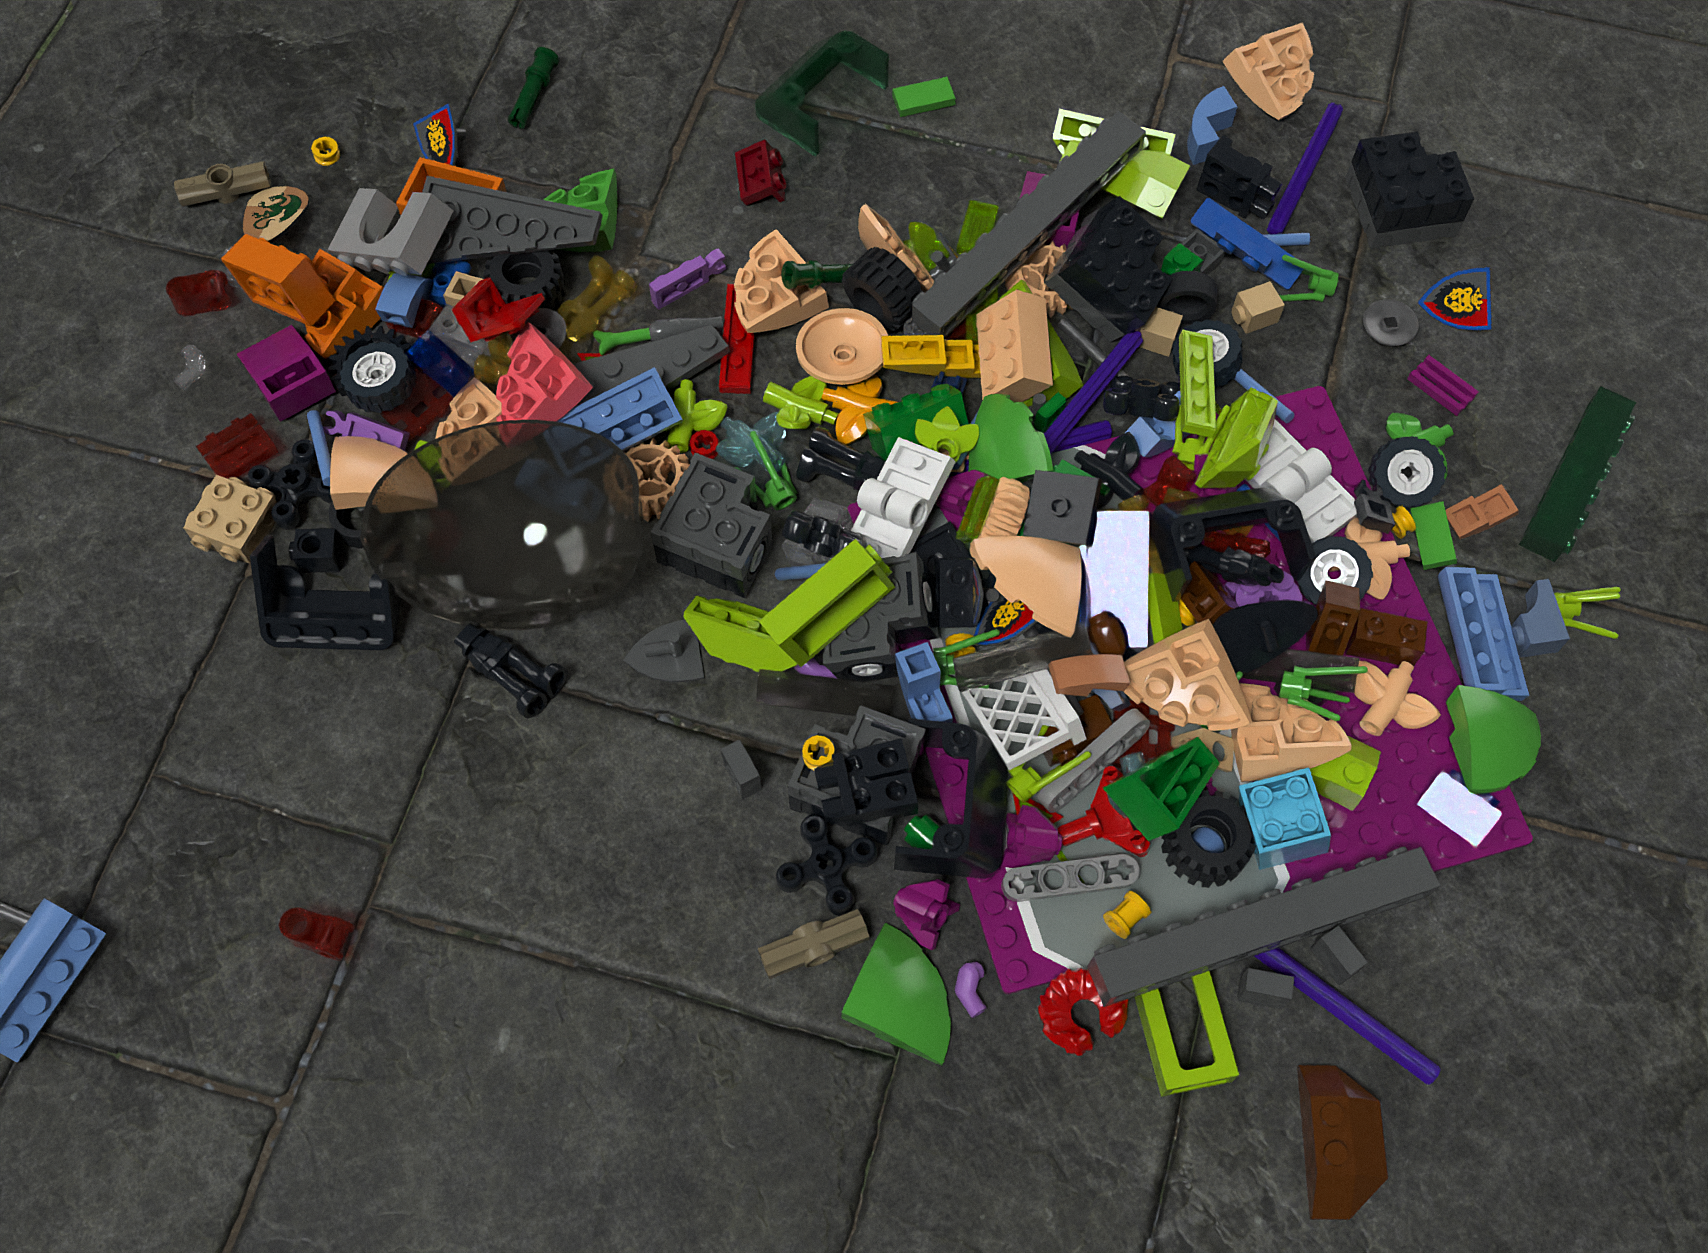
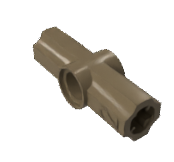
M264 161L230 168L225 164H215L208 168L203 175L174 181L175 191L182 207L214 199L220 203L229 204L235 202L241 193L272 186Z
M856 909L826 922L813 921L804 924L794 930L793 935L758 948V952L768 978L772 979L804 965L805 967H814L832 959L835 953L869 940V934L862 915Z

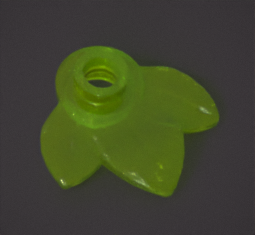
M920 222L909 223L910 239L902 242L916 253L929 272L937 266L929 258V255L939 250L948 258L949 252L942 242L936 239L935 231L929 225Z

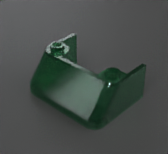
M852 31L838 32L814 44L756 99V116L759 120L816 157L819 154L818 121L799 110L805 101V95L840 62L885 90L888 87L889 54Z

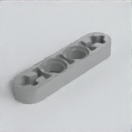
M1136 708L1124 713L1076 756L1078 757L1089 751L1091 752V757L1043 787L1037 795V800L1048 812L1054 813L1059 811L1098 777L1107 766H1110L1136 743L1148 730L1150 721Z
M1128 854L1016 867L1005 874L1001 883V889L1007 899L1014 902L1122 889L1129 887L1137 880L1140 874V867L1138 862ZM1119 862H1123L1124 868L1131 869V873L1126 876V880H1122L1120 874H1115L1107 877L1109 883H1104L1105 871L1116 869L1119 866ZM1104 863L1106 864V869H1105V871H1104L1103 866H1102L1101 864H1104ZM1090 866L1096 871L1097 881L1095 884L1085 885L1079 880L1078 871L1081 867ZM1056 871L1061 875L1063 883L1059 889L1051 890L1045 886L1043 876L1046 872ZM1031 873H1037L1036 885L1039 890L1037 893L1034 892L1035 885L1025 886L1022 889V894H1017L1016 889L1010 888L1008 885L1014 880V876H1019L1020 881L1025 882L1033 879Z

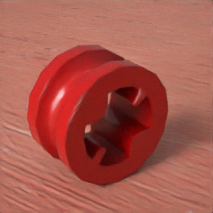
M700 430L692 435L690 439L692 455L698 453L713 460L718 456V438L713 432ZM699 444H710V449L706 450L704 447L699 448Z

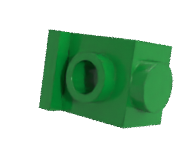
M1179 243L1164 257L1161 271L1165 272L1168 276L1181 271L1200 272L1203 259Z

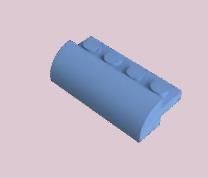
M654 367L572 408L565 416L543 431L569 480L682 423L683 420Z
M1445 567L1438 574V582L1464 686L1494 691L1516 701L1524 700L1529 696L1498 575L1477 574L1475 568Z
M43 898L0 959V1053L17 1063L23 1058L107 936L105 932Z

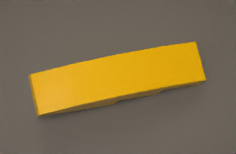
M944 335L881 336L883 368L938 376L942 371L945 372L944 376L981 378L978 354L979 345H973L972 340H944Z

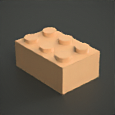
M1016 289L976 314L982 400L985 396L991 394H1008L1013 402H1023L1053 386L1045 298Z

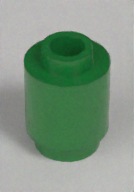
M928 814L922 818L916 815L904 828V831L907 833L904 841L912 848L932 849L934 833L941 826Z

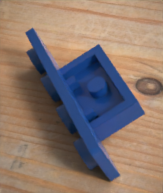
M1206 198L1190 221L1193 226L1215 240L1217 246L1224 252L1235 254L1242 259L1241 262L1247 268L1254 272L1258 270L1285 290L1290 289L1304 270L1282 260L1283 255L1295 257L1210 198Z

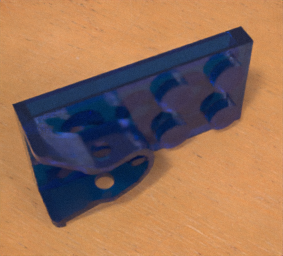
M1096 511L1089 547L1080 545L1081 591L1079 626L1087 644L1091 643L1087 632L1090 625L1088 618L1107 611L1109 617H1114L1119 621L1126 639V647H1148L1150 520H1152V514L1149 511Z

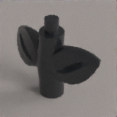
M1130 432L1120 435L1109 445L1105 459L1095 453L1088 455L1083 450L1078 451L1074 457V460L1081 465V470L1095 478L1101 479L1102 483L1110 488L1105 497L1099 494L1097 510L1106 507L1113 498L1114 493L1130 507L1137 504L1143 496L1144 488L1129 476L1138 466L1140 459L1137 441Z

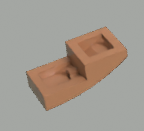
M1502 484L1475 499L1473 496H1470L1445 510L1448 522L1459 539L1485 531L1519 514L1518 508Z
M1095 654L1074 656L1051 661L1048 665L1056 694L1087 697L1093 688L1124 691L1130 684L1122 655Z

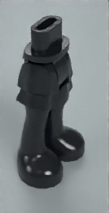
M818 426L810 437L809 448L806 447L802 453L796 472V479L810 482L816 474H823L842 481L853 487V490H860L862 484L867 479L874 478L877 480L886 461L881 457H874L869 451L863 453L833 438L829 430ZM828 454L855 465L856 469L846 467L823 455Z
M1200 544L1196 548L1184 550L1188 566L1196 561L1211 573L1221 574L1222 578L1228 582L1245 586L1259 585L1266 587L1271 582L1281 583L1284 579V572L1275 564H1271L1266 559L1241 549L1235 551L1228 546L1225 552H1219Z
M470 623L454 640V643L462 649L463 656L470 660L477 672L483 673L487 679L499 683L516 698L517 711L527 719L540 714L547 706L545 694L550 698L556 697L566 681L568 672L561 664L551 663L545 668L540 667L517 649L516 644L509 643L507 638L489 633L484 627L479 629ZM512 666L532 681L540 690L530 688L511 674L508 669Z

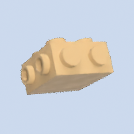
M216 475L211 484L205 487L200 502L195 510L187 516L183 528L191 538V544L198 549L206 552L212 549L219 552L221 556L229 561L237 562L241 560L251 564L250 554L264 537L270 533L275 524L271 513L273 506L277 503L275 500L276 496L262 487H258V489L251 488L235 477L227 479Z

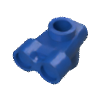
M463 260L435 263L432 269L435 277L429 296L430 300L443 308H448L443 295L456 271L469 275L472 268L471 265Z

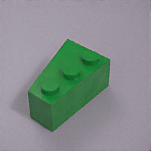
M940 384L932 387L929 393L923 395L918 393L909 394L902 397L901 402L892 405L882 403L872 407V411L863 414L872 449L886 461L898 437L921 445L915 435L917 420L923 419L932 423L935 415L946 406L951 408L960 427L967 425L968 419L961 391L952 385Z
M1196 737L1166 751L1103 787V789L1142 835L1150 841L1179 829L1220 762L1199 737Z

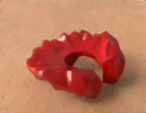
M1081 967L1075 971L1069 968L1065 973H1060L1055 979H1051L1045 994L1040 995L1041 1004L1038 1006V1014L1044 1025L1043 1033L1053 1043L1063 1047L1067 1053L1076 1054L1077 1056L1083 1055L1085 1051H1091L1094 1042L1090 1033L1084 1028L1077 1026L1072 1020V1006L1080 1000H1088L1094 1003L1099 1010V1023L1101 1026L1099 1031L1109 1038H1113L1115 1034L1121 1032L1128 1017L1127 1006L1129 1001L1127 999L1103 1007L1089 970Z

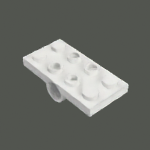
M1274 420L1273 430L1267 442L1269 448L1258 463L1261 467L1257 474L1247 482L1254 489H1270L1295 503L1302 513L1311 543L1334 535L1352 519L1358 517L1354 505L1355 499L1330 475L1332 467L1322 451L1317 448H1310L1306 451Z
M898 437L877 480L874 478L867 479L858 492L857 503L862 510L851 531L863 537L862 547L865 548L870 544L881 558L901 557L909 554L956 461L950 456Z

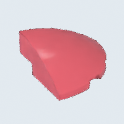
M529 322L520 331L507 354L511 359V364L507 375L499 377L496 391V399L501 402L502 415L496 417L498 429L504 442L510 447L547 429L574 408L593 388L568 358Z

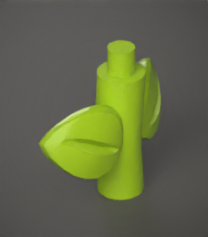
M812 376L795 383L791 391L770 382L763 396L764 403L780 410L776 415L777 424L787 429H807L811 422L821 425L825 421L835 425L837 415L839 414L829 410V404L824 403V400H822L824 387L827 388V383L817 380Z
M682 380L680 388L674 392L673 402L683 422L666 430V432L670 431L667 439L669 448L677 445L680 453L688 451L693 430H714L722 422L727 412V404L719 400H703L696 403V393L692 390L693 382L690 380Z

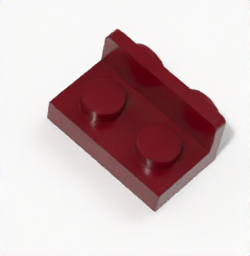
M764 139L735 152L740 199L746 206L770 195H773L779 203L785 201L784 189L786 188V181L781 172L783 159L777 148L773 149Z

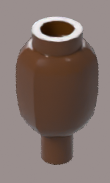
M1107 611L1089 617L1090 625L1087 632L1090 641L1097 647L1098 653L1123 656L1127 644L1119 621L1114 617H1109Z

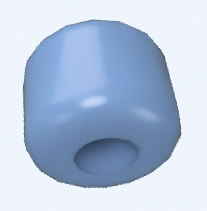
M1200 827L1191 834L1195 844L1202 850L1209 853L1224 852V842L1219 833L1213 829Z

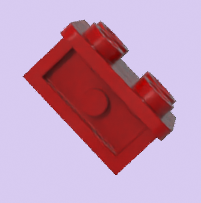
M489 277L480 280L451 310L470 342L480 339L490 341L503 332L508 331L509 334H513L526 326L524 322L539 312L538 307L545 298L542 293L505 304L492 279Z

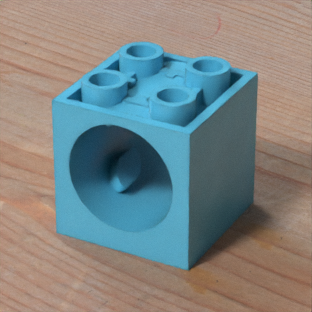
M1309 768L1239 786V807L1244 805L1247 813L1246 817L1249 819L1255 841L1254 845L1256 846L1254 855L1259 870L1328 853L1331 833Z

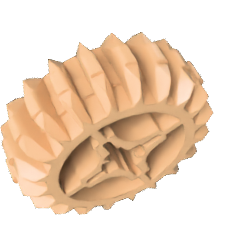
M1054 240L1049 245L1043 244L1005 280L1006 290H1010L1020 280H1023L1033 295L1046 299V310L1050 318H1052L1055 311L1063 316L1066 308L1073 310L1058 296L1057 292L1053 289L1051 290L1044 283L1045 275L1053 272V267L1067 249L1066 245L1063 244L1061 247H1057Z
M652 438L650 444L642 442L637 447L628 449L627 453L622 452L616 455L617 460L611 461V471L607 472V488L612 496L613 503L616 506H620L623 514L631 512V517L634 520L642 514L647 522L652 515H656L657 519H660V514L670 496H673L676 491L675 487L685 469L687 470L690 466L687 456L680 454V449L677 445L669 448V443L666 440L657 445L656 440ZM670 471L676 475L671 486L666 482L667 474ZM631 474L635 480L633 481V486L628 489L625 484Z
M1002 477L995 482L994 487L991 489V493L993 490L994 492L978 532L976 531L975 533L974 531L972 541L978 538L993 536H1017L1030 499L1029 487L1013 478ZM970 543V554L974 557Z

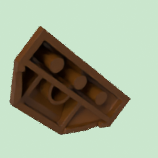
M1298 1065L1297 1072L1310 1220H1350L1388 1179L1380 1101L1336 1066Z

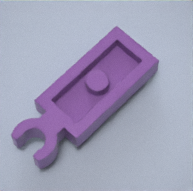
M715 249L705 259L700 255L693 260L685 261L680 267L666 275L658 276L653 282L649 283L652 303L659 310L709 282L710 275L719 274L726 269V265L722 262L725 260L723 253L719 249Z
M338 410L326 412V415L333 417L336 422L334 428L323 426L324 433L372 438L396 446L403 451L406 449L410 434L408 432L354 412L348 413L347 417Z

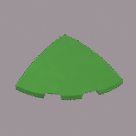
M615 169L582 177L579 179L580 185H577L572 190L565 192V190L560 188L544 199L600 211L603 215L595 245L555 250L572 252L612 250L617 222V179Z
M1008 394L985 396L976 416L974 424L979 426V437L974 448L969 451L968 471L979 470L988 474L983 490L979 489V491H991L995 482L1002 477L1013 478L1023 483L1034 478L1035 470L1054 471L1044 433L1035 431L1031 424L1033 413L1023 402H1013L1010 400V395Z
M1457 685L1446 701L1455 727L1454 732L1449 738L1468 793H1492L1506 789L1510 782L1518 778L1522 780L1536 763V757L1541 746V733L1536 714L1525 705L1500 693L1477 687Z
M885 923L842 1010V1019L875 1033V1037L942 1066L948 1049L951 1029L947 993L936 967L932 965L921 947L900 930Z

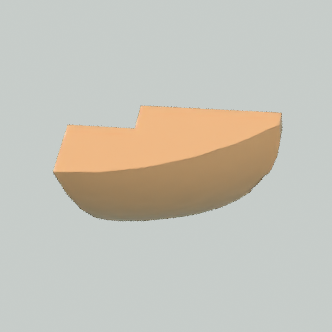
M1303 23L1263 35L1254 43L1234 49L1223 60L1229 73L1242 91L1262 110L1277 120L1289 116L1303 103L1302 99L1305 93L1311 89L1314 72H1311L1309 59L1313 56V50Z
M867 204L863 205L860 209L858 230L865 248L868 250L879 247L897 256L913 272L921 285V290L926 293L933 286L935 280L916 253L902 242L885 218Z
M777 229L766 235L750 250V259L743 269L739 268L734 283L736 291V302L734 304L738 318L747 333L765 332L790 326L829 308L826 291L821 285L817 288H809L807 285L797 286L794 289H787L784 286L781 277L784 263L786 261H794L796 264H806V262Z
M476 377L469 381L450 402L452 411L446 421L439 423L435 438L439 446V456L436 457L439 468L452 486L471 482L500 471L522 459L539 446L534 436L512 447L506 445L496 417L502 415L501 402Z
M355 436L335 437L330 466V495L335 510L369 506L371 514L437 507L436 494L428 474L408 453L396 446L372 438Z
M993 536L974 539L971 543L974 558L981 570L989 569L996 577L994 587L1009 602H1018V600L1023 602L1034 612L1032 618L1037 622L1071 638L1075 630L1081 591L1080 548L1038 537Z
M1209 619L1175 633L1124 661L1130 684L1123 692L1136 704L1143 702L1156 710L1159 718L1182 727L1188 723L1206 725L1209 731L1235 729L1250 725L1252 722L1234 669Z
M1239 683L1252 720L1250 725L1231 729L1234 753L1241 782L1263 780L1305 768L1311 769L1351 751L1352 745L1349 738L1336 721L1332 719L1326 721L1317 713L1297 705L1287 704L1288 699L1272 695L1270 688L1267 686Z

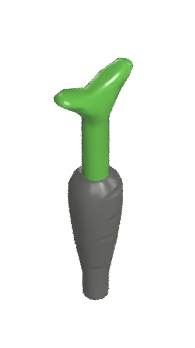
M722 316L711 318H669L655 320L649 325V328L612 333L595 330L593 336L600 343L599 353L603 356L618 345L647 340L656 341L708 325H713L715 329L724 328Z

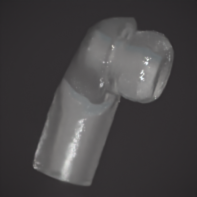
M187 345L182 349L181 356L186 359V368L173 379L183 391L188 389L205 372V355L195 345Z

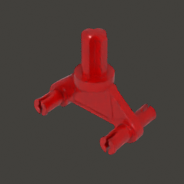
M1107 766L1103 770L1101 781L1093 803L1090 806L1091 808L1085 810L1087 816L1059 826L1057 828L1058 834L1062 836L1063 846L1071 845L1095 835L1097 840L1103 838L1138 857H1144L1149 852L1150 841L1139 830H1133L1129 818L1103 789V787L1123 777L1122 773L1114 766Z

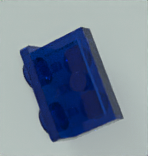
M429 329L405 353L409 359L453 397L477 372Z
M1442 768L1436 779L1417 802L1419 807L1476 847L1503 814L1502 810L1497 807L1500 801L1490 793H1468L1462 774L1454 768L1450 772Z

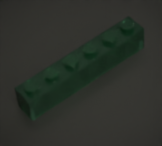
M1602 386L1599 387L1589 401L1518 544L1519 546L1552 562H1555L1563 552L1566 554L1570 553L1578 538L1573 535L1575 529L1580 530L1589 516L1590 512L1586 511L1585 508L1587 504L1592 505L1601 491V488L1596 485L1599 479L1605 480L1613 466L1608 460L1610 456L1615 457L1624 443V440L1620 438L1621 433L1626 434L1636 416L1631 415L1636 404L1635 401Z

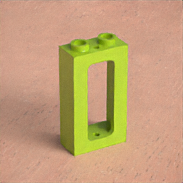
M854 539L759 620V622L776 644L802 667L895 588L888 578L893 572L870 544L863 548Z
M1210 971L1191 977L1214 1058V1063L1210 1066L1191 1070H1184L1180 1067L1159 989L1135 997L1161 1097L1231 1083L1239 1076Z

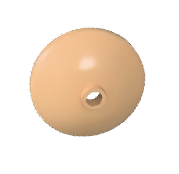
M851 308L831 309L815 315L803 325L796 339V354L802 368L817 380L837 385L853 384L866 380L882 368L881 336H888L881 322L866 312Z

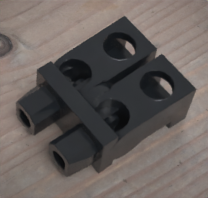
M1222 135L1207 154L1196 190L1231 210L1239 211L1238 215L1244 219L1251 212L1265 219L1273 209L1275 204L1273 199L1278 194L1282 182L1270 176L1273 166L1266 162L1262 166L1257 158L1245 156L1231 148L1233 140Z
M902 738L852 750L845 754H833V762L814 768L818 790L837 786L840 796L821 800L826 822L846 820L847 827L888 816L903 814L905 817L918 814V801L911 772H909V764Z

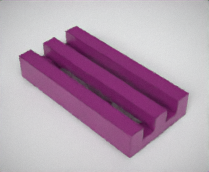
M1430 355L1407 378V380L1456 416L1479 393L1478 390ZM1421 374H1423V375L1426 376L1428 379H1430L1432 382H1434V383L1436 384V386H1435L1433 383H1431L1429 380H1427L1425 377H1423ZM1446 392L1449 393L1451 396H1453L1455 399H1457V400H1458L1459 402H1461V403H1458L1457 401H1455L1453 398H1451L1449 395H1447Z

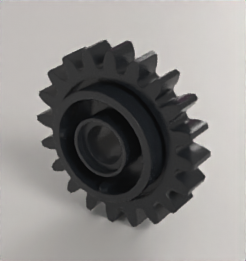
M366 326L365 334L361 335L355 329L353 330L354 339L343 336L345 346H334L337 355L329 356L332 365L328 367V371L334 387L338 389L343 397L347 393L340 382V370L343 368L342 364L349 358L348 356L356 352L358 348L373 342L393 343L398 348L401 347L404 350L413 368L417 364V360L411 344L407 343L404 335L397 337L393 328L385 334L383 326H379L376 332L372 333L371 328Z

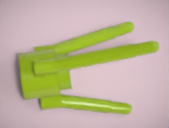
M1179 405V413L1175 419V443L1172 453L1178 455L1176 464L1179 467L1194 471L1195 455L1209 453L1210 447L1230 410L1228 405L1223 407L1216 420L1214 436L1212 438L1207 437L1205 443L1206 436L1201 435L1198 436V439L1187 438L1185 443L1182 442L1181 405Z
M1620 587L1554 593L1565 626L1613 639L1618 638L1616 632L1572 620V618L1580 615L1581 602L1619 599Z
M1042 725L1038 736L1043 737L1049 726ZM1087 751L1063 766L1060 764L1042 777L1030 766L1026 770L1023 769L1025 765L1023 763L1008 770L1012 778L1006 784L1012 793L1021 802L1025 803L1043 787L1090 758L1091 752Z

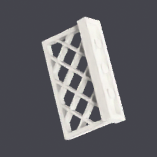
M1023 634L1010 640L1011 645L956 672V675H952V677L963 679L979 676L983 677L982 681L990 683L991 678L1005 680L1001 690L965 686L957 687L1008 770L1069 739L1074 745L1087 739L1079 716L1064 694H1056L1051 675ZM1009 658L1013 661L1009 671L995 670L999 663ZM1013 681L1027 683L1023 693L1009 691ZM983 697L997 698L993 709L979 707ZM1005 700L1019 701L1015 712L1001 710ZM1027 703L1042 705L1038 715L1023 713ZM997 719L1011 720L1007 731L993 729ZM1019 722L1034 724L1030 735L1015 733ZM1042 725L1058 729V732L1048 737L1038 736ZM1011 741L1026 743L1023 750L1009 756L1007 750Z

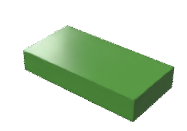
M948 77L892 89V96L900 117L955 105L956 98Z
M1444 502L1410 508L1411 516L1416 524L1415 534L1423 570L1457 564Z

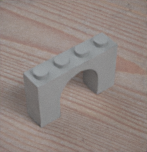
M359 188L328 251L353 268L359 267L368 272L371 269H375L385 274L392 271L403 276H407V274L422 275L453 210L432 193L413 192L397 224L384 237L398 209L397 205L377 189Z

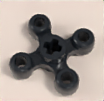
M1115 376L1111 380L1110 388L1105 391L1103 409L1106 413L1112 415H1122L1128 410L1129 414L1137 417H1154L1160 421H1174L1179 413V399L1174 395L1180 390V383L1169 381L1163 382L1160 385L1159 382L1150 379Z
M307 439L299 440L293 445L291 451L293 464L284 466L278 473L265 465H256L249 470L247 475L251 488L258 489V487H262L270 492L276 490L282 493V499L273 506L271 515L275 523L285 530L295 528L299 524L301 517L299 504L308 502L313 496L320 497L327 503L332 502L330 486L323 484L322 477L315 478L310 475L311 468L318 464L314 444Z
M793 510L790 513L782 530V536L785 539L798 544H804L803 547L825 557L836 556L854 539L861 546L863 542V537L860 534L842 529L843 526L835 521L817 515L813 518L797 510Z
M809 815L801 822L800 833L802 839L812 849L811 856L804 863L787 862L782 864L777 869L776 882L779 888L787 893L796 892L808 881H817L823 884L827 891L825 898L827 909L833 915L841 916L849 913L854 903L851 890L842 882V874L849 867L865 868L872 865L877 857V847L871 839L860 837L854 840L849 847L837 849L827 841L828 827L826 821L819 815ZM812 827L820 829L816 833L808 831ZM864 849L869 853L867 855H860L858 851ZM828 860L833 862V866L828 865L825 870L821 869V864H826ZM789 874L796 876L795 879L791 881H788L784 878ZM842 897L845 899V902L837 904L834 902V899Z

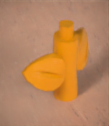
M874 374L866 380L857 383L847 384V389L840 386L836 390L824 387L822 400L833 402V408L842 410L836 419L837 440L845 445L859 440L868 432L864 413L872 411L871 408L878 404L889 403L892 405L898 403L892 400L877 398L883 388L881 379Z

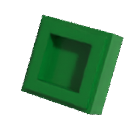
M1057 392L1037 410L1034 428L1044 433L1065 408L1066 398Z

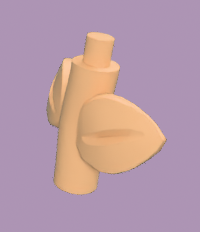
M1356 517L1346 526L1345 536L1347 539L1357 542L1361 548H1364L1368 558L1371 559L1373 578L1371 579L1370 588L1366 593L1377 600H1384L1392 582L1391 568L1388 564H1396L1398 558L1409 557V545H1396L1395 541H1381V531L1367 529L1359 524L1358 517ZM1336 566L1329 568L1330 572L1339 570Z
M1357 661L1354 667L1365 666L1368 668L1366 673L1352 674L1351 686L1355 696L1365 704L1372 705L1359 723L1361 728L1367 733L1380 736L1392 719L1403 728L1418 729L1433 723L1440 717L1441 714L1430 701L1420 695L1407 693L1413 681L1410 674L1414 666L1411 663L1402 661L1398 668L1391 669L1388 676L1377 666L1367 661Z

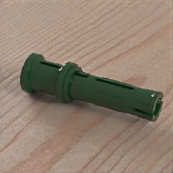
M538 47L534 52L535 59L532 65L525 71L527 80L511 114L508 116L509 124L517 128L519 121L521 122L519 129L525 128L542 88L548 86L551 81L550 74L552 69L559 63L558 55L549 48Z
M809 260L806 264H796L794 261H786L781 271L782 282L787 289H794L797 286L807 285L809 288H817L822 283H842L843 273L853 264L821 265L815 260Z

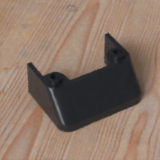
M1255 488L1163 503L1155 508L1150 517V528L1173 602L1180 600L1192 581L1184 550L1198 547L1207 532L1269 523L1278 533L1294 581L1300 580L1316 559L1299 507L1292 501L1267 488Z
M267 534L250 554L260 634L263 640L270 646L278 648L384 650L392 644L397 633L404 586L399 538H392L379 558L380 569L376 570L369 580L370 591L307 590L305 577L299 569L289 565H277L274 535Z
M908 719V723L926 729L924 747L941 748L952 758L968 760L963 825L945 824L939 827L933 836L932 849L896 846L894 870L980 879L994 876L998 872L1002 861L1007 794L1006 782L1008 780L1007 766L991 740L965 724Z

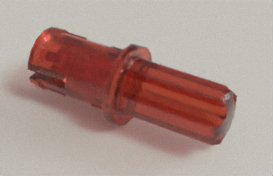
M1216 531L1208 532L1206 537L1212 538L1214 541H1204L1205 546L1219 552H1225L1227 547L1230 546L1235 551L1241 549L1264 559L1271 554L1270 542L1268 540L1245 537L1240 532H1236L1234 535L1218 533Z

